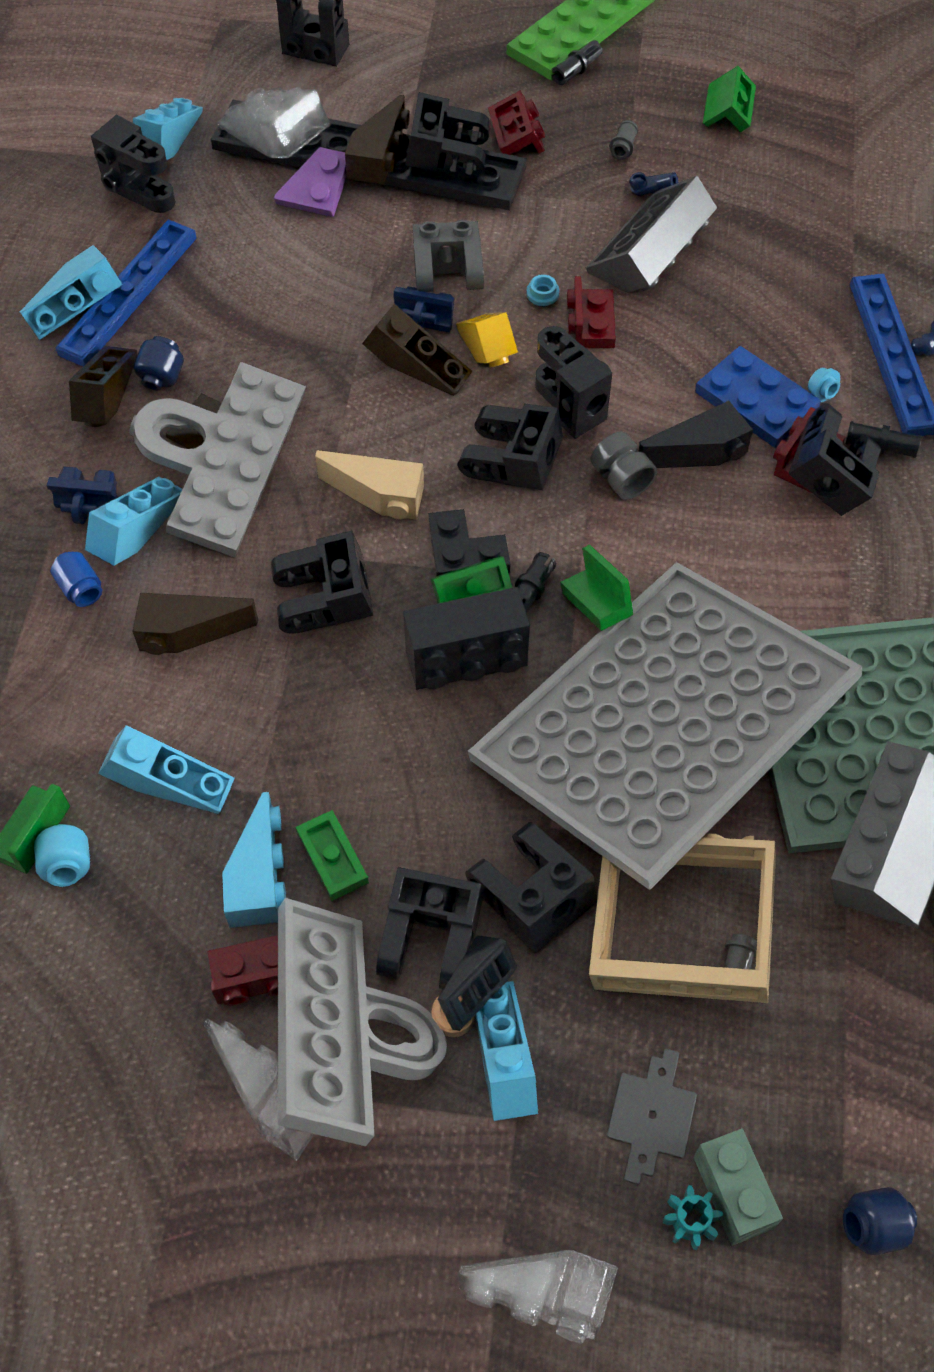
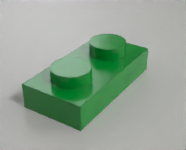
M502 556L430 578L437 603L513 588L505 559Z
M333 810L295 827L297 835L331 901L369 884L368 876Z

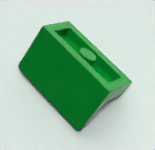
M736 66L709 84L703 124L706 127H709L725 116L740 132L750 127L756 85L739 66Z
M587 545L582 548L586 570L561 581L562 594L602 631L633 616L628 579L591 545Z
M51 784L47 791L34 785L30 787L0 833L1 863L25 874L29 872L35 862L34 842L38 834L46 828L60 824L70 808L59 786Z

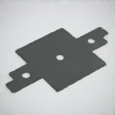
M665 1049L663 1058L652 1056L647 1079L626 1073L621 1074L607 1137L632 1144L624 1176L625 1181L639 1184L641 1174L652 1176L658 1151L683 1158L685 1155L697 1093L673 1086L679 1058L678 1051ZM660 1068L666 1071L664 1076L658 1074ZM650 1111L656 1112V1118H649L648 1113ZM639 1155H645L647 1161L641 1163L638 1159Z

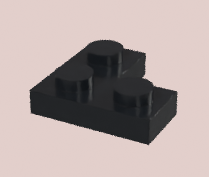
M464 509L428 513L437 576L499 556L504 557L508 573H510L511 564L505 534L469 538Z

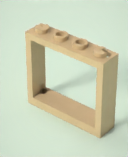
M709 833L705 834L675 864L761 869L755 970L611 960L620 868L602 856L589 976L594 990L768 1003L776 867L775 841L754 840V836H746L742 839H729Z

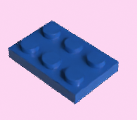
M742 346L735 349L696 383L695 393L715 407L730 401L753 429L752 433L774 448L779 445L782 439L785 440L790 436V429L798 416L803 418L810 407L817 409L821 402L819 398Z

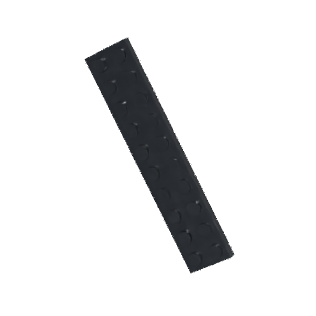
M233 99L211 138L213 150L301 167L319 147L346 152L352 133L361 125ZM403 133L400 151H395L393 172H388L384 185L510 211L526 170L527 158L484 150L486 154L484 171L476 178H466L453 174L418 169L405 165L410 135ZM454 155L453 160L457 161L458 156ZM468 159V163L474 162V160Z

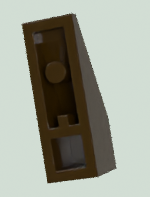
M104 346L69 380L72 421L84 422L89 427H100L110 421L118 411L138 355L136 349Z
M140 593L132 632L139 651L153 655L179 653L257 626L258 616L253 598Z

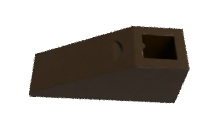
M399 95L352 133L345 152L347 179L384 185L388 172H393L395 151H400L402 131L403 129H408L410 111L405 109V95Z
M393 304L362 343L387 366L452 396L457 393L473 372L395 304Z

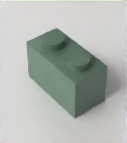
M743 1128L700 1144L693 1158L708 1192L713 1194L711 1200L715 1209L723 1212L720 1220L731 1246L774 1230L783 1220V1217Z

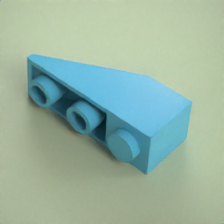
M174 98L173 102L160 104L159 108L145 110L144 114L133 118V123L141 127L143 136L164 148L166 159L168 160L173 158L200 117L203 107L192 105V101L189 99Z
M92 245L65 263L25 305L20 313L40 340L123 284L106 257Z
M157 477L89 512L85 550L114 566L138 553L170 516L182 492V488L174 485L169 479Z
M127 725L113 740L98 773L134 791L217 814L221 812L235 779Z
M269 792L261 794L222 873L224 914L230 928L278 923V908L286 898L284 881H277V869L284 868L282 843L275 844V831L282 830L281 813L279 806L272 807Z
M510 981L506 982L475 1014L494 1121L538 1114L535 1072L514 982Z

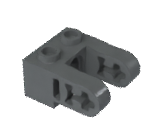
M458 220L449 223L424 222L422 224H412L417 291L434 292L433 276L435 274L450 273L465 275L467 290L484 289L483 260L478 221Z

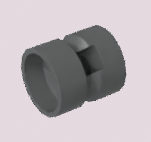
M620 431L607 436L596 446L591 455V463L603 478L608 479L609 485L621 499L628 500L633 499L648 489L655 480L658 470L645 453L637 452L638 445L627 432Z

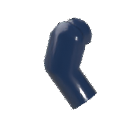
M637 172L629 179L631 191L638 196L654 193L678 183V176L675 172L645 176L644 173Z
M934 321L931 323L930 333L923 334L922 337L912 340L911 347L914 355H934Z

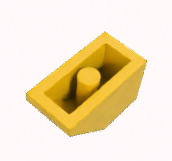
M507 312L486 313L456 323L458 332L477 363H488L489 367H496L509 362V355L518 353Z

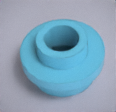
M538 275L528 284L526 295L531 303L538 306H548L558 300L560 290L553 277Z
M832 368L818 369L808 382V391L819 398L821 402L833 398L840 388V374Z

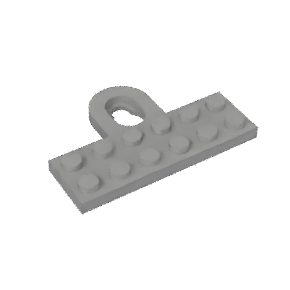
M240 362L217 414L190 403L171 398L152 401L138 412L134 422V440L139 451L155 463L189 475L167 522L166 533L231 557H236L302 401L306 386ZM166 427L175 429L191 428L202 435L204 442L197 448L185 449L163 440L159 433Z
M285 898L278 908V1125L367 1146L374 1137L371 1071L405 1080L424 1079L433 1073L445 1057L447 1048L445 1034L432 1018V1014L422 1005L411 999L366 986L361 920ZM378 1019L406 1028L412 1033L416 1043L404 1042L399 1045H389L382 1042L371 1031L368 1020Z

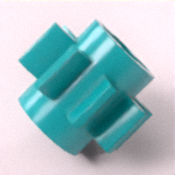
M689 1185L685 1191V1198L682 1201L675 1195L669 1197L667 1202L675 1210V1213L665 1215L662 1221L663 1224L673 1225L676 1231L672 1242L677 1243L681 1238L691 1240L693 1250H697L703 1234L708 1239L715 1240L718 1232L710 1224L720 1220L723 1212L712 1209L709 1203L713 1195L711 1192L705 1194L704 1197L694 1195V1189L692 1185ZM695 1209L701 1216L698 1222L689 1226L684 1220L687 1213L689 1214Z

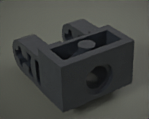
M276 0L282 54L337 67L350 45L348 19H344L343 0H319V15L309 13V10L303 9L302 0Z
M418 92L405 165L466 178L480 176L484 171L486 154L477 145L484 144L489 138L491 125L489 118L480 112L449 106L450 99ZM459 122L463 123L462 128H459ZM473 126L479 127L478 131L472 130ZM454 155L458 156L457 161L453 160ZM468 159L474 160V162L468 163Z
M116 114L91 135L94 155L101 173V181L107 190L115 192L156 213L167 212L175 206L176 201L172 185L155 176L161 174L167 168L165 150L160 144L143 136L140 126Z
M549 326L542 329L538 334L537 353L546 363L541 364L536 370L535 388L553 407L558 408L561 426L576 439L607 420L613 373L605 362L598 360L563 328Z
M525 403L522 409L495 405L482 407L474 424L476 431L485 438L505 441L508 444L506 449L467 445L463 449L458 461V469L465 476L472 479L543 490L563 439L558 408Z
M824 403L811 414L806 423L789 475L822 500L824 504L828 505L840 516H843L873 497L880 473L875 468L881 447L867 435L857 438L848 449L842 445L843 442L836 437L842 420V414L829 403Z
M352 530L316 539L317 545L283 553L272 559L271 571L273 582L280 587H294L326 579V582H323L324 591L284 601L277 607L278 624L281 631L296 634L373 616L364 557Z
M528 822L515 832L512 838L520 853L539 871L519 887H516L491 863L481 859L469 868L465 875L468 881L482 885L483 900L507 922L508 928L536 953L597 903V894L593 874L537 825Z
M398 867L378 954L376 975L398 980L403 969L413 924L450 931L439 979V988L444 989L474 941L484 897L482 885L480 883Z

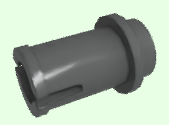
M622 121L617 135L610 142L611 154L616 159H626L633 153V142L638 133V126L633 121Z
M733 934L731 940L725 943L728 953L724 968L751 969L753 957H756L757 940L748 935Z

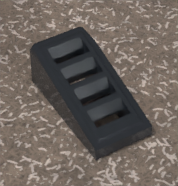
M477 935L437 1000L452 1030L460 1031L515 972L517 964L504 939Z

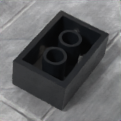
M518 587L403 611L406 653L416 690L424 688L437 689L447 683L460 680L474 681L484 675L497 672L511 673L519 670L521 667L528 666L530 624Z

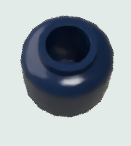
M154 336L153 339L146 340L141 344L133 368L135 374L142 379L141 384L151 390L160 391L161 387H171L177 382L184 358L183 354L179 351L177 343L165 337Z
M892 1187L879 1188L856 1193L850 1198L847 1208L843 1213V1226L847 1238L852 1244L858 1246L860 1250L868 1255H880L906 1249L912 1243L917 1226V1214L913 1205L899 1191Z

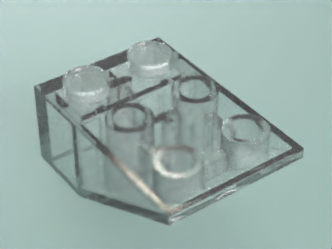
M281 87L272 90L257 88L247 94L248 99L242 104H236L225 111L226 116L217 122L220 128L269 158H289L331 125L316 91L301 90L300 87L290 90H282Z
M207 1018L204 1026L260 1137L297 1161L315 1134L278 1125V1055L266 1046L260 1045L256 1050L245 1043L243 1040L246 1036L232 1024L223 1021L219 1026Z
M565 1250L462 1265L458 1273L459 1289L467 1292L465 1299L476 1305L492 1309L494 1302L511 1308L510 1316L518 1321L537 1326L540 1319L558 1326L556 1330L557 1335L583 1344L586 1337L594 1340L601 1328L618 1267L574 1250Z

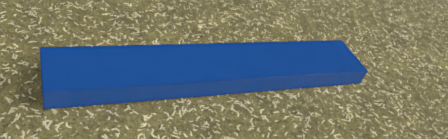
M168 219L120 273L118 278L123 285L94 303L55 347L58 356L80 366L88 363L106 345L197 239L195 230Z
M875 274L852 277L850 288L902 433L917 436L934 435V405L885 275Z

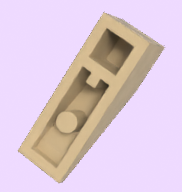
M316 451L315 458L319 479L382 516H390L394 519L406 518L417 520L424 489L422 463Z

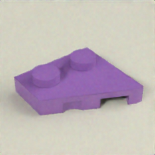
M319 147L275 194L274 200L276 204L334 217L347 177L345 152Z

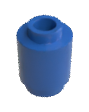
M65 552L55 559L50 573L68 601L75 603L78 607H86L95 603L102 595L101 580L82 553Z

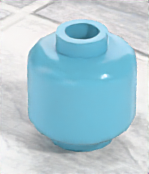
M58 824L46 828L38 834L34 842L36 873L42 880L54 886L65 887L75 884L87 874L90 868L88 837L83 830L72 825Z

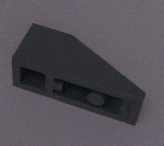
M727 401L640 441L638 452L645 453L656 468L719 466L730 460H738L748 452L753 429L731 402Z

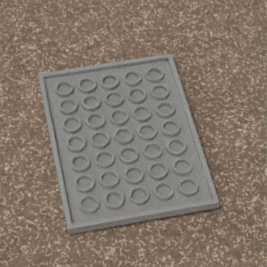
M677 562L632 602L633 616L596 634L468 750L470 761L649 890L862 676L861 665Z

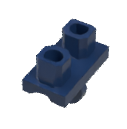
M410 286L407 288L396 287L394 289V304L422 328L450 333L453 324L455 300L451 294L441 292L433 294L417 291L415 287Z
M64 466L58 478L49 477L46 485L53 494L54 506L61 508V512L71 513L72 521L75 524H84L89 512L118 498L116 493L117 481L114 472L109 470H98L95 472L93 481L84 480L81 470L76 467Z

